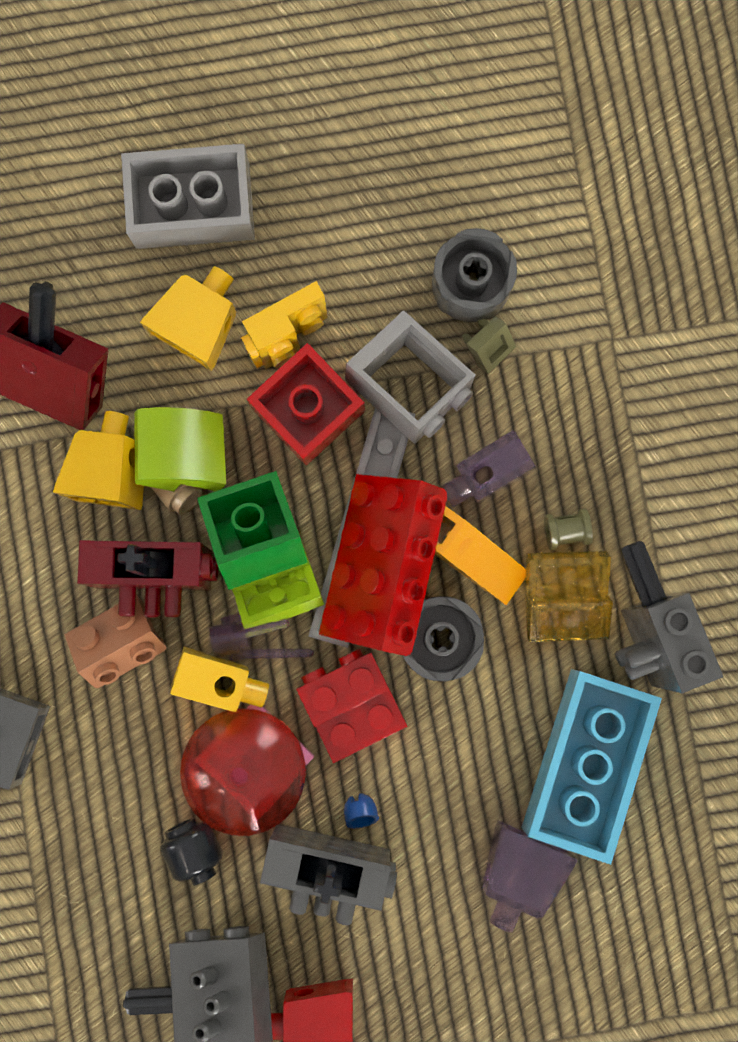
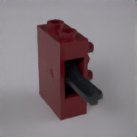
M46 281L42 284L35 282L29 288V313L4 302L0 304V395L78 430H85L103 407L109 348L55 325L56 292L53 290V285Z
M79 540L77 584L96 589H119L118 615L122 617H133L135 615L136 590H145L144 616L158 618L161 613V590H165L164 615L166 617L178 618L181 616L182 590L211 591V581L217 582L219 567L216 558L213 557L212 550L200 542Z

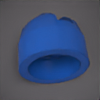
M359 793V801H356L353 796L347 799L344 804V817L348 828L367 827L379 820L377 807L369 795Z

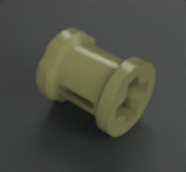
M586 508L579 509L578 514L554 517L552 514L545 515L544 530L550 551L557 550L559 545L577 542H582L584 545L592 544V524Z

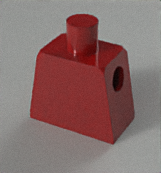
M342 979L286 990L283 1013H271L273 1040H283V1042H353V979Z

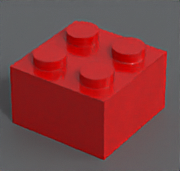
M308 343L246 399L254 412L305 466L314 460L365 412V402Z

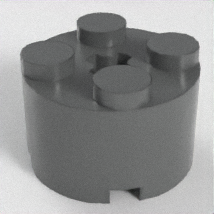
M472 228L457 233L456 236L441 246L435 258L432 291L439 309L452 318L464 322H477L478 320H487L495 317L506 304L517 276L516 258L512 250L510 251L503 243V239L492 231ZM469 272L477 273L478 281L470 280Z
M439 596L424 600L413 651L410 655L403 656L404 660L413 671L428 680L451 681L467 675L477 665L483 654L484 632L480 618L469 605L456 598ZM447 628L449 630L447 639L451 642L447 648L438 646L434 649L431 646L434 642V638L430 635L434 629L442 631Z

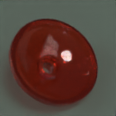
M238 708L237 712L227 710L204 722L189 739L181 760V786L192 811L211 828L234 836L256 835L280 824L296 807L306 780L305 756L296 735L276 716L252 708ZM243 768L248 775L247 781L243 783L236 782L232 775L233 770Z

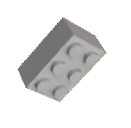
M244 144L121 153L126 234L136 249L255 240L250 165Z

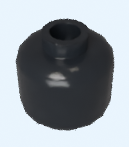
M195 817L175 825L164 833L166 839L160 846V852L174 880L179 882L191 880L193 886L216 875L214 866L221 861L223 851L209 823L197 822Z

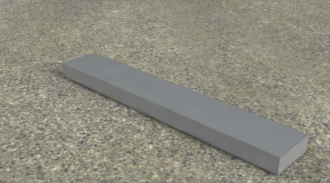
M376 408L356 474L397 478L408 438ZM351 492L321 591L325 605ZM325 605L317 607L308 637L348 648L349 642L319 635Z

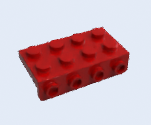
M356 474L337 558L332 572L326 605L322 615L319 635L398 655L408 656L411 654L447 501L445 489L422 480Z

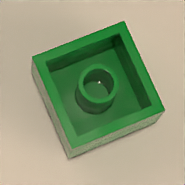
M276 471L197 498L217 565L228 590L308 563L299 532Z

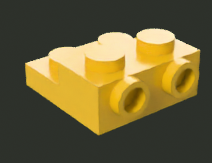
M317 281L242 321L247 334L242 336L241 339L257 369L262 366L267 369L273 365L276 369L280 368L300 350L297 334L309 335L324 325L323 320L328 318L325 295Z

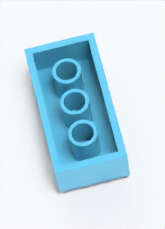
M571 669L521 827L528 837L611 865L662 698Z

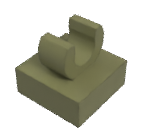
M496 316L490 321L486 319L478 320L477 323L481 330L474 337L467 333L462 335L477 366L487 374L517 347L507 324Z

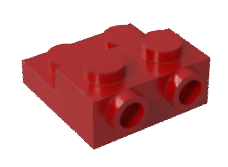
M360 648L339 658L341 667L326 673L324 667H321L302 676L301 679L304 685L296 689L333 764L408 727L372 652L363 655Z

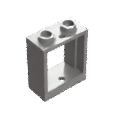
M404 310L346 363L345 380L414 444L424 435L431 438L445 423L443 416L452 408L456 411L460 410L473 395L470 388L475 374ZM404 345L452 387L419 420L413 417L371 378Z

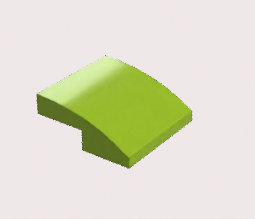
M172 407L141 408L135 411V484L173 492L181 484L213 491L221 490L226 485L223 414Z
M306 551L308 563L231 589L247 634L325 605Z

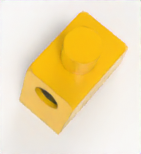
M213 266L202 284L184 274L151 308L140 323L149 334L212 371L237 313L233 303L223 297L234 279L216 266Z
M105 411L100 432L79 430L74 434L53 493L77 502L134 510L142 509L144 486L135 484V440L125 436L129 422L128 415L115 411Z
M184 646L171 684L170 694L237 712L240 702L262 708L268 694L269 684L248 678L249 669L247 666ZM224 676L232 679V685L227 690L215 687V682L220 677Z

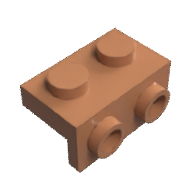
M137 594L135 615L133 617L119 616L117 604L64 634L77 672L94 688H100L115 682L119 676L139 665L152 661L156 655L167 649L164 640L155 632L150 617L144 616V603Z

